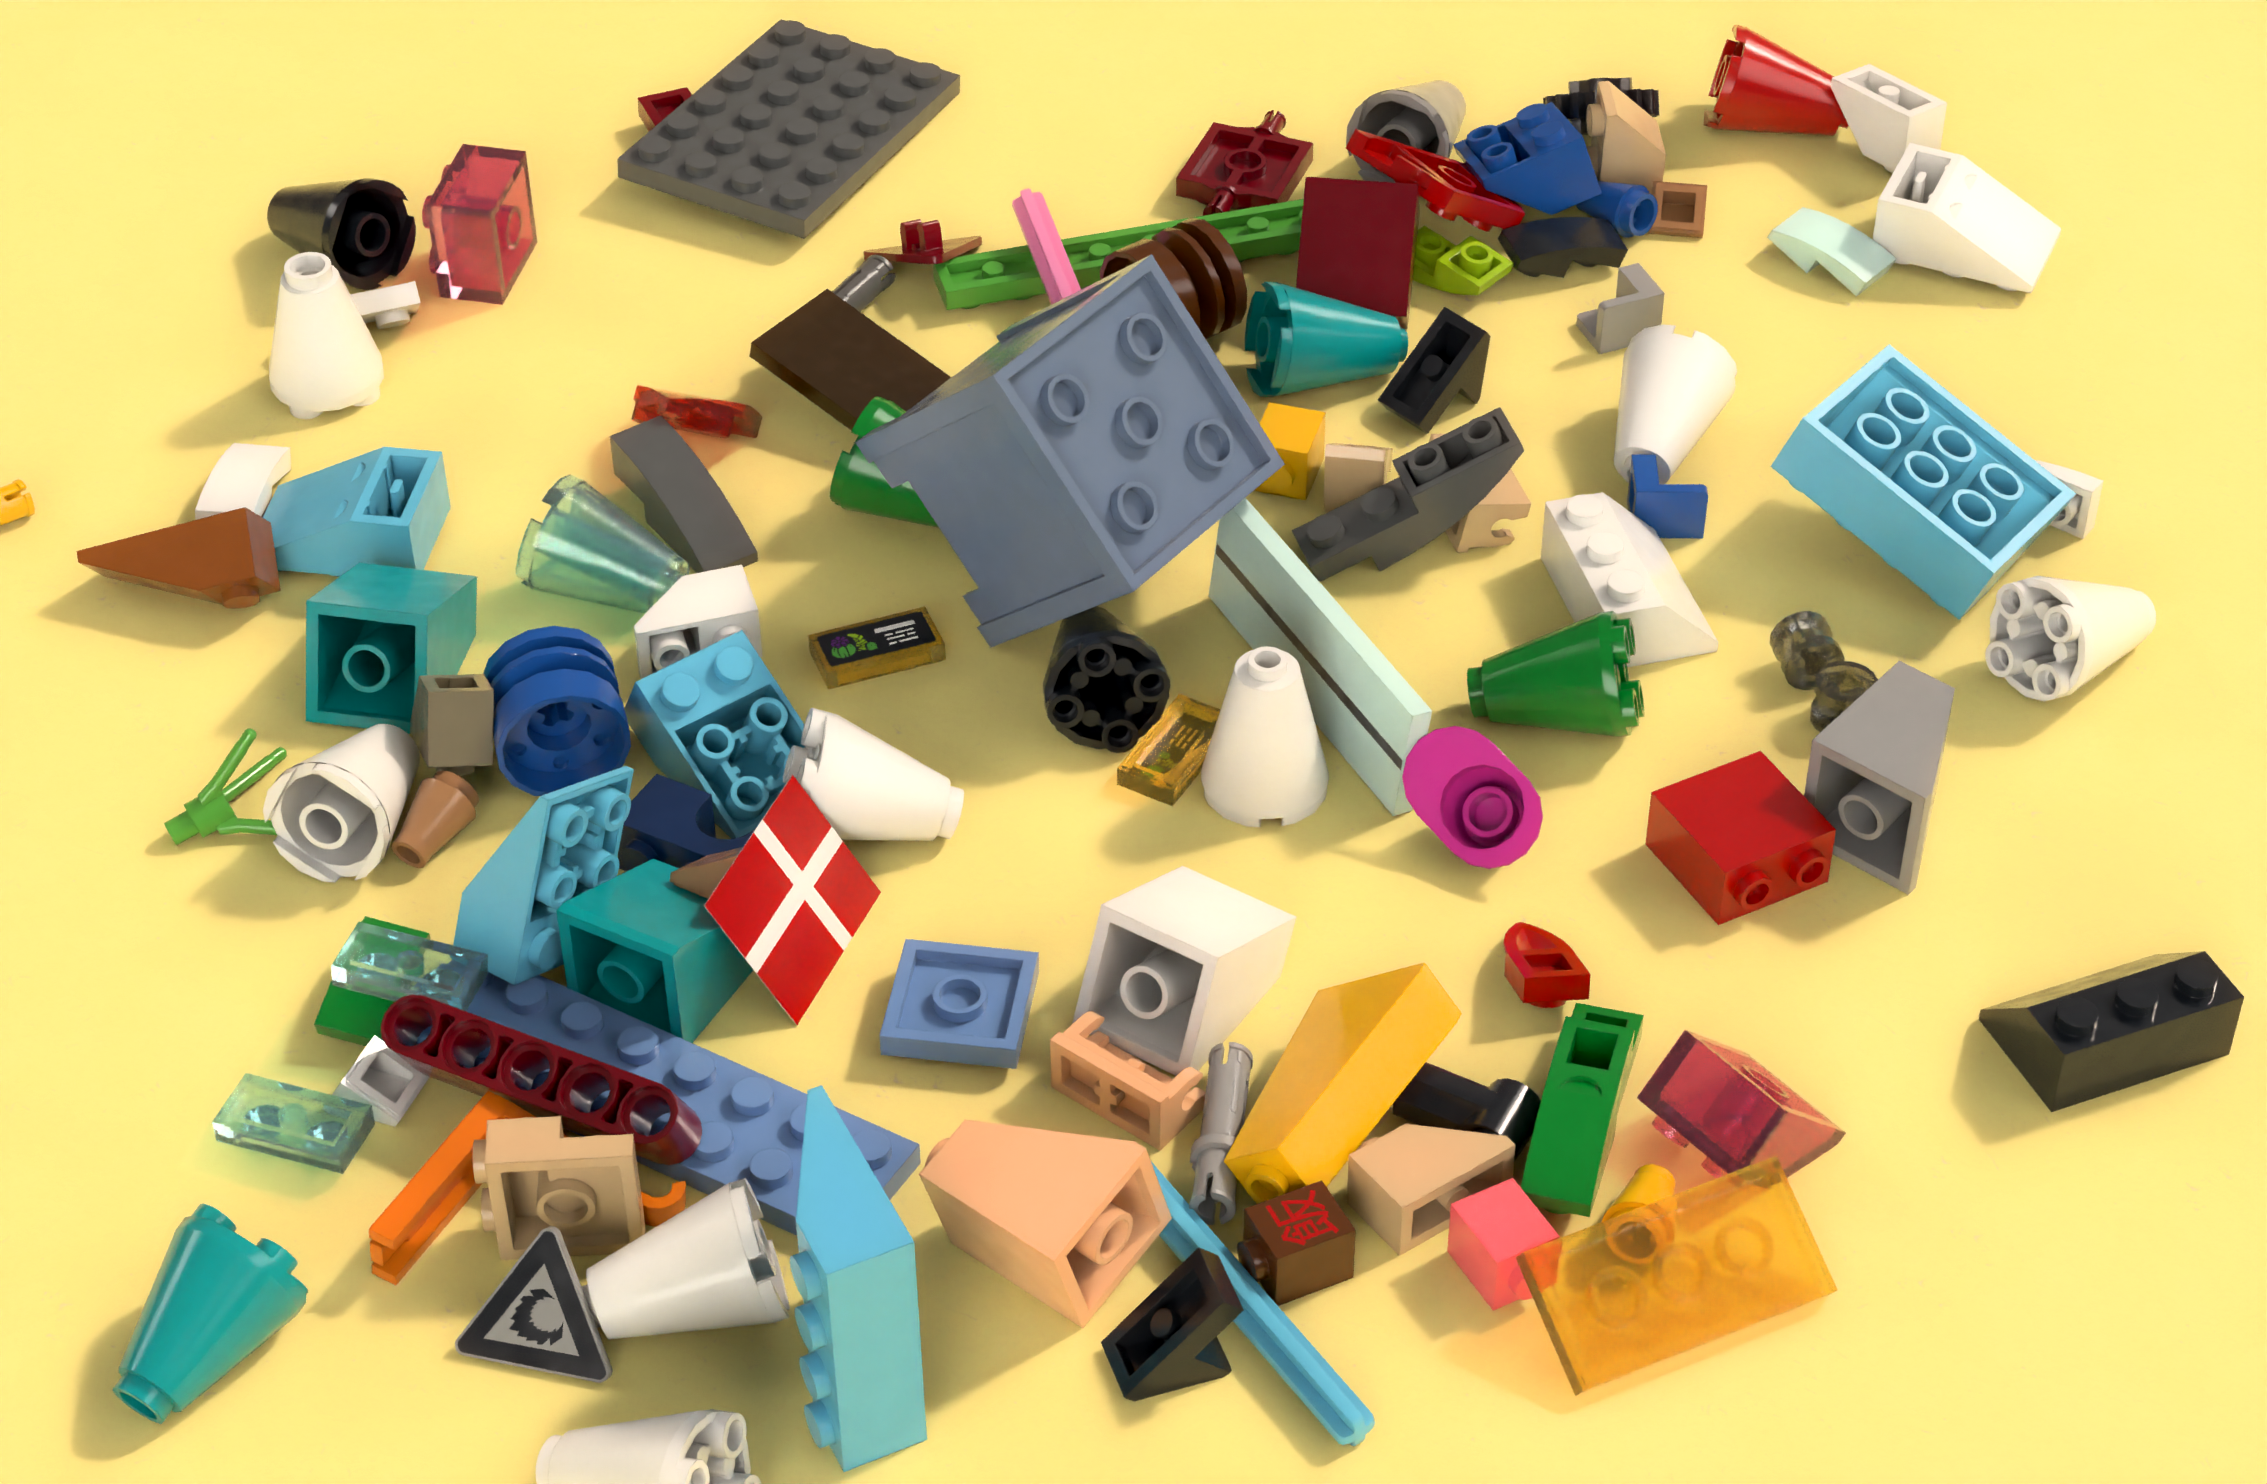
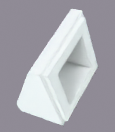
M374 1035L326 1104L337 1111L396 1127L430 1077L416 1070L389 1049L383 1040Z

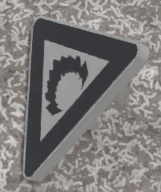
M549 1226L541 1230L456 1339V1351L464 1356L598 1383L604 1382L612 1375V1366L562 1234L558 1228Z

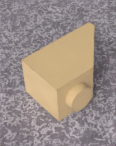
M1404 1124L1380 1138L1375 1137L1367 1140L1355 1152L1349 1154L1347 1204L1400 1256L1449 1228L1451 1203L1513 1178L1515 1144L1507 1136Z

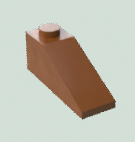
M246 507L76 551L78 563L104 577L221 604L226 608L250 607L260 602V596L281 591L271 522Z

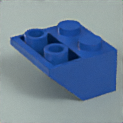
M1552 102L1529 105L1521 109L1515 118L1497 126L1485 125L1478 127L1467 135V139L1453 144L1457 155L1485 190L1550 215L1602 194L1583 136Z

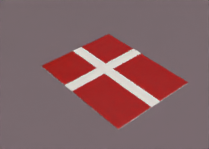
M792 775L706 901L704 907L797 1026L881 891L794 775Z

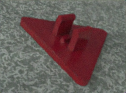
M916 219L900 224L902 246L863 251L864 260L871 255H880L889 262L940 264L982 245L981 236L942 240L941 227L938 220L922 223L921 219Z

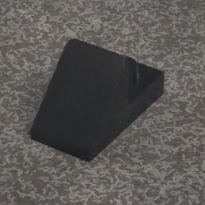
M1444 307L1380 395L1378 401L1387 410L1428 434L1457 393L1475 404L1478 403L1481 396L1491 336L1485 330Z
M1198 1247L1101 1341L1124 1398L1135 1402L1219 1379L1232 1371L1217 1335L1244 1309L1218 1255Z

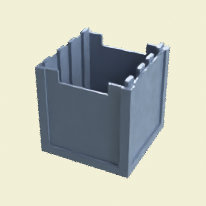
M1152 254L1012 324L996 336L999 340L997 344L900 417L871 430L855 442L868 463L874 461L891 488L909 481L973 578L978 589L966 593L963 598L981 623L977 628L990 648L1134 592L1285 465Z

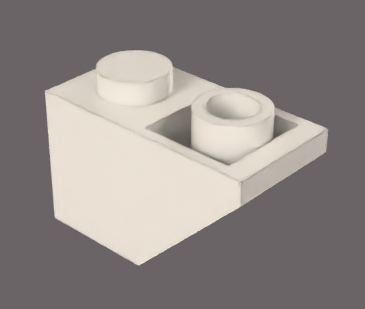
M742 565L681 576L634 625L638 668L641 679L743 630L758 655L762 657L759 612Z

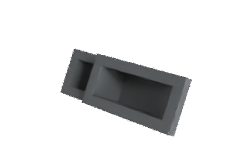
M661 415L610 436L614 474L644 503L646 523L696 573L736 565L745 567L758 561L757 550L725 495L700 459Z

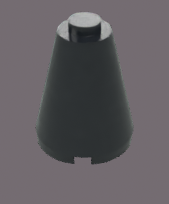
M364 178L288 186L280 189L273 196L267 211L269 228L276 237L299 253L317 252L326 255L330 259L331 265L338 270L346 285L363 290L381 287L383 285L378 283L389 275L397 276L410 259L416 237L415 219L407 214L403 200L408 201L405 194L394 184L380 179Z

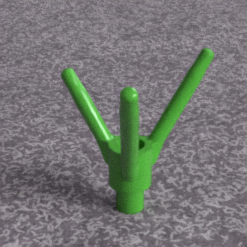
M247 728L211 781L197 795L198 797L184 804L186 811L164 823L175 844L179 845L198 833L205 838L217 830L220 835L234 833L277 835L271 820L265 823V820L237 818L229 802L285 759L287 751L282 747L277 748L224 788L257 736L253 729Z

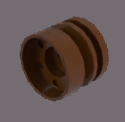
M1191 217L1172 228L1169 227L1152 236V239L1144 238L1116 250L1106 256L1100 269V280L1152 254L1205 339H1209L1240 324L1246 313L1247 287L1241 265L1224 236L1206 220Z

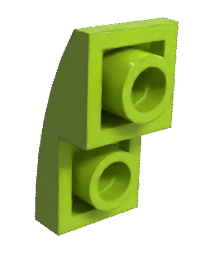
M1425 225L1418 230L1413 280L1418 283L1448 293L1479 295L1512 271V261L1472 236L1455 245Z

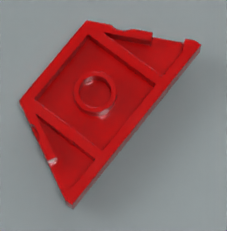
M1355 129L1345 147L1355 156L1391 177L1396 183L1418 184L1419 196L1427 200L1426 207L1449 221H1455L1459 215L1476 228L1490 232L1493 226L1506 229L1518 225L1526 214L1514 200L1485 190L1465 163Z

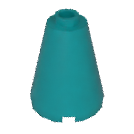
M1278 282L1262 283L1266 292L1255 291L1251 299L1246 320L1245 351H1255L1257 369L1246 368L1253 392L1260 397H1275L1393 373L1398 363L1403 362L1407 356L1408 335L1404 328H1400V324L1394 316Z

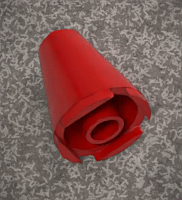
M1733 26L1732 32L1736 41L1727 39L1722 50L1708 95L1717 98L1713 112L1705 110L1704 126L1719 130L1834 136L1839 127L1848 128L1849 125L1831 89V81L1835 76L1748 27Z

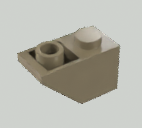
M485 675L419 676L410 720V734L427 767H436L437 772L449 771L456 775H466L475 772V766L493 765L494 690Z

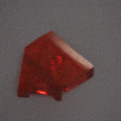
M637 385L633 398L636 403L631 420L643 423L661 415L675 430L720 438H729L730 434L757 438L762 421L760 413L746 404Z

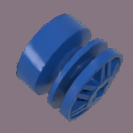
M560 626L527 630L505 641L488 659L483 674L494 690L493 742L499 769L511 785L532 796H542L621 768L624 765L631 748L629 725L623 701L619 695L618 681L615 676L612 657L598 639L580 629Z

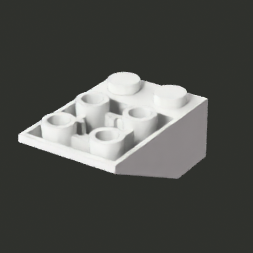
M1909 143L1878 199L1873 240L1896 258L1895 263L1913 264L1942 271L1951 277H1966L1995 284L1999 288L2008 291L2019 290L2032 293L2060 236L2061 228L1963 155Z

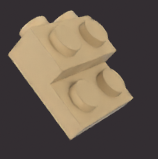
M561 1116L487 1120L486 1139L474 1140L473 1172L475 1183L488 1184V1188L482 1189L481 1195L484 1232L496 1231L500 1260L520 1259L541 1230L549 1226L560 1230L570 1257L612 1254L646 1233L633 1134L564 1138Z

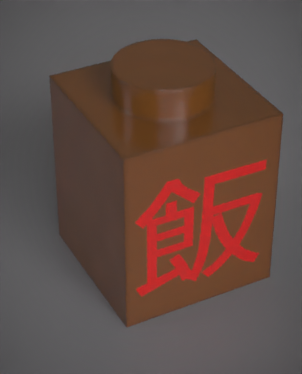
M1321 1180L1244 1208L1243 1241L1237 1244V1254L1242 1266L1256 1282H1260L1266 1293L1280 1306L1353 1278L1356 1230Z

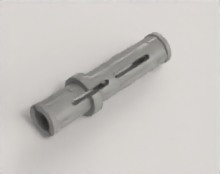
M1229 1042L1228 1060L1225 1064H1223L1225 1050L1223 1043L1214 1046L1209 1053V1071L1200 1137L1194 1141L1191 1147L1190 1163H1193L1192 1168L1195 1171V1178L1189 1209H1193L1208 1225H1214L1217 1202H1221L1219 1214L1221 1224L1230 1221L1236 1212L1235 1197L1238 1179L1225 1164L1224 1159L1244 1125L1250 1071L1253 1067V1055L1250 1050L1236 1042Z

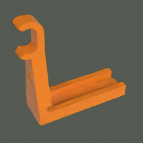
M487 1091L369 1228V1238L371 1239L370 1255L371 1261H373L371 1264L372 1274L397 1285L482 1185V1183L476 1184L474 1179L473 1142L478 1139H486L487 1120L534 1118L536 1116L513 1102ZM686 1181L672 1183L671 1191L663 1197H652L641 1191L646 1225L658 1226L685 1209Z

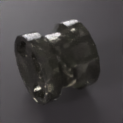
M1802 611L1791 614L1781 620L1770 634L1769 644L1776 659L1781 662V669L1787 682L1796 689L1812 690L1825 686L1839 675L1844 666L1845 657L1838 642L1832 638L1833 633L1826 618L1817 612Z
M1836 661L1822 666L1815 676L1814 693L1816 697L1811 703L1810 721L1814 728L1819 732L1824 730L1878 680L1874 672L1866 666L1852 661Z

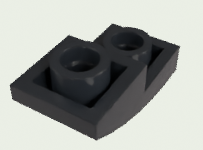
M1558 217L1535 220L1503 229L1498 237L1500 244L1513 262V267L1531 277L1545 274L1564 278L1572 260L1586 267H1595L1596 264L1619 268L1628 251L1609 220L1591 217Z

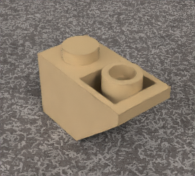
M1600 81L1597 87L1596 104H1588L1586 114L1588 135L1592 137L1591 146L1586 147L1597 180L1643 185L1652 194L1653 181L1663 182L1666 160L1658 123L1611 82Z

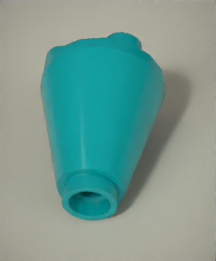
M204 1203L200 1204L191 1216L185 1217L175 1230L118 1368L122 1377L113 1388L116 1396L127 1406L143 1417L159 1424L165 1421L171 1411L176 1413L185 1409L295 1318L306 1304L308 1289L302 1282L291 1275L298 1262L287 1250L266 1238H261L257 1245H254L235 1232L237 1229L235 1224L226 1215Z

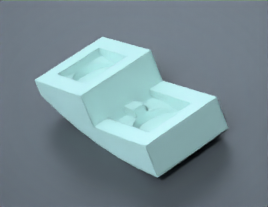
M1802 207L1771 230L1767 237L1806 273L1821 264L1856 297L1885 275L1896 261V258L1885 248L1851 225L1825 213Z

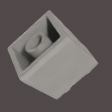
M1898 661L1812 740L1804 797L1836 829L1833 855L1909 895L1916 888L1939 780L1955 688Z

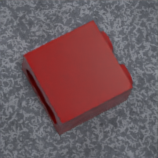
M1761 751L1651 792L1645 845L1717 925H1720L1827 883L1836 829Z

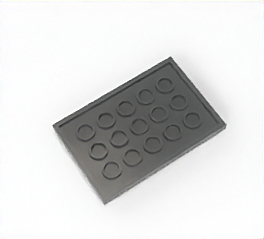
M781 19L617 159L618 177L805 239L960 93V75L942 70L933 63L913 61L897 56L888 49L872 48L852 42L843 35L827 34L805 27L804 24L798 21H785Z

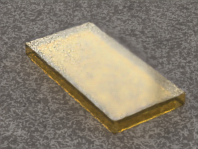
M1777 1156L1527 1250L1516 1257L1575 1396L1787 1313L1838 1291Z

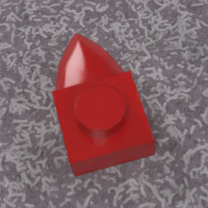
M1524 922L1515 923L1508 929L1503 942L1506 953L1504 976L1523 1003H1529L1541 1008H1556L1564 1005L1568 1000L1589 999L1591 974L1565 941L1549 931Z

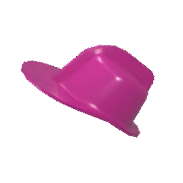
M1459 726L1435 729L1417 741L1406 757L1402 776L1405 795L1416 814L1455 855L1469 865L1487 869L1508 866L1526 855L1539 837L1543 820L1541 799L1530 780L1492 741L1476 730Z

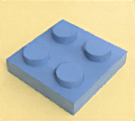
M905 939L879 1035L881 1055L1017 1069L1039 974V952Z

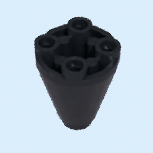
M1096 606L1062 620L1043 681L1044 706L1051 724L1055 726L1057 731L1075 744L1096 749L1106 748L1114 753L1126 752L1132 749L1137 744L1138 739L1146 735L1161 719L1169 699L1170 679L1157 651L1106 609Z

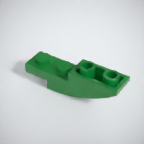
M1576 1003L1572 1016L1565 1017L1544 1087L1521 1183V1189L1536 1207L1555 1214L1571 1213L1590 1217L1614 1141L1617 1113L1641 1040L1644 1015Z

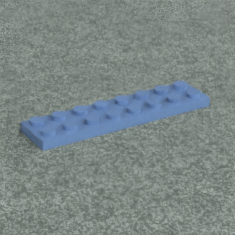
M454 955L415 994L437 1000L664 1085L697 1114L702 1126L700 1144L692 1156L681 1163L673 1165L658 1164L636 1155L637 1162L679 1182L686 1181V1185L708 1195L729 1182L746 1178L764 1218L761 1219L797 1236L796 1211L807 1101L806 1093L540 975L513 985ZM432 1026L428 1027L420 1034V1036L417 1039L416 1045L420 1044L428 1037V1035L431 1032ZM491 1047L480 1052L475 1059L473 1067L484 1062L489 1055ZM546 1069L537 1075L531 1090L544 1083L550 1069ZM610 1090L596 1097L590 1112L597 1111L605 1104ZM835 1107L887 1197L891 1200L920 1165V1144ZM670 1113L663 1114L655 1120L651 1126L650 1135L657 1134L664 1129L669 1121ZM571 1131V1132H573V1133H575V1134H578V1135H580V1136H582V1137H585V1136L582 1135V1134H579V1133H577V1132Z

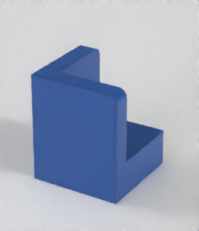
M1632 454L1627 496L1628 511L1654 528L1659 538L1703 539L1708 503L1707 487L1703 484H1659L1656 455Z

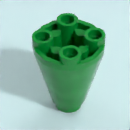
M1614 611L1600 612L1484 659L1482 667L1468 668V695L1474 718L1488 716L1491 722L1615 737L1631 735L1632 727L1639 726V717H1644L1645 715L1640 680L1629 681L1627 664L1630 663V656L1636 654L1631 618L1618 619Z

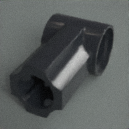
M1425 1062L1393 1103V1115L1421 1126L1507 1136L1515 1144V1162L1533 1135L1541 1100L1530 1087L1516 1080L1508 1078L1497 1079L1487 1087Z

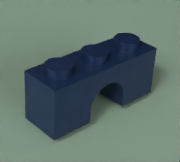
M656 774L631 801L630 812L623 825L618 851L619 869L628 871L651 859L681 868L707 855L744 847L754 830L745 836L735 839H717L712 794Z

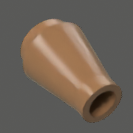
M438 771L432 778L423 779L400 833L391 845L395 855L410 866L423 868L437 851L476 818L475 807L479 802V796L475 789L462 777L449 771Z

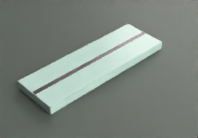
M1244 498L1219 520L1209 598L1253 650L1265 646L1275 647L1291 654L1298 661L1315 724L1392 816L1412 811L1413 808L1405 795L1402 776L1406 757L1417 741L1428 734L1432 710L1252 504Z

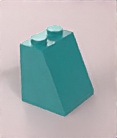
M358 563L306 601V721L366 729L377 724H390L410 734V720L419 676L457 675L476 636L477 576Z
M651 859L563 902L556 910L567 988L691 1043L695 1041L753 971L745 958L704 907L708 898L669 882L671 872L679 868L656 859Z

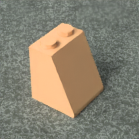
M965 1119L950 1138H945L934 1146L927 1157L925 1167L919 1173L923 1185L953 1245L1081 1328L1086 1326L1172 1219L1147 1149L1135 1141Z

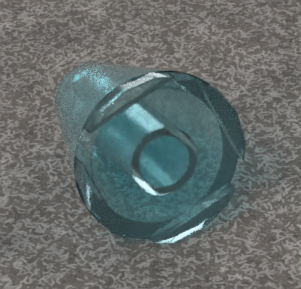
M571 474L560 478L542 499V502L551 505V508L542 523L531 518L518 552L516 564L517 577L523 579L524 581L521 583L532 590L644 614L681 576L689 575L690 565L686 560L585 480Z

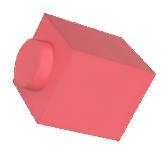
M1513 1178L1451 1203L1447 1252L1493 1311L1519 1299L1528 1300L1534 1298L1547 1287L1555 1284L1560 1236Z

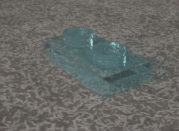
M359 921L331 965L332 985L391 1001H397L401 997L412 994L422 995L467 1011L488 974V954Z
M245 1073L212 1121L216 1141L344 1174L374 1127L375 1120L372 1105Z

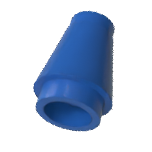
M1598 181L1602 194L1576 205L1580 211L1593 218L1609 220L1617 234L1625 238L1646 234L1654 224L1658 212L1657 200L1649 193L1645 186Z

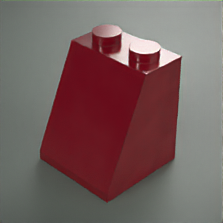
M1306 177L1296 288L1394 316L1397 318L1400 328L1408 329L1420 215L1418 184Z

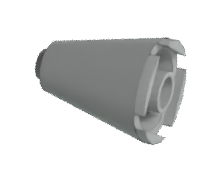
M1442 80L1375 93L1355 109L1347 125L1346 145L1355 129L1449 158L1466 113L1464 97L1456 86ZM1353 154L1361 169L1358 173L1364 181L1396 183L1391 177Z

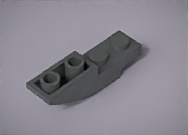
M1498 407L1392 460L1399 475L1398 478L1372 489L1368 493L1324 515L1316 517L1314 520L1292 530L1313 575L1319 582L1369 557H1372L1380 572L1411 555L1462 519L1508 473L1524 452L1523 446L1501 407Z

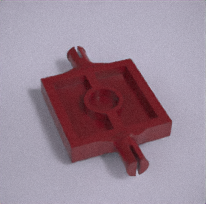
M1274 110L1268 111L1261 124L1256 128L1235 127L1213 122L1177 176L1176 196L1197 200L1199 203L1207 205L1203 210V216L1228 212L1233 208L1246 209L1287 202L1313 161V143L1288 138L1280 134L1286 125V118L1279 111H1277L1275 116Z

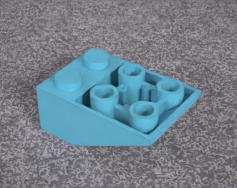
M382 447L278 485L262 517L271 522L278 571L327 574L339 577L358 563L424 570L451 508L442 452Z
M743 630L636 681L624 708L629 726L657 768L672 780L712 794L714 822L731 839L745 836L759 825L786 785V783H783V774L792 746L805 747L801 745L804 728L803 721Z
M623 766L542 795L537 799L462 892L452 948L453 954L513 985L564 965L556 910L563 902L617 876L619 870V859L617 856L623 825L631 808L629 794L634 769Z

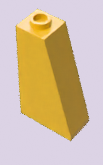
M1425 962L1317 991L1224 1159L1225 1164L1256 1204L1321 1180L1327 1187L1349 1160V1154L1357 1150L1456 1025L1462 1013Z

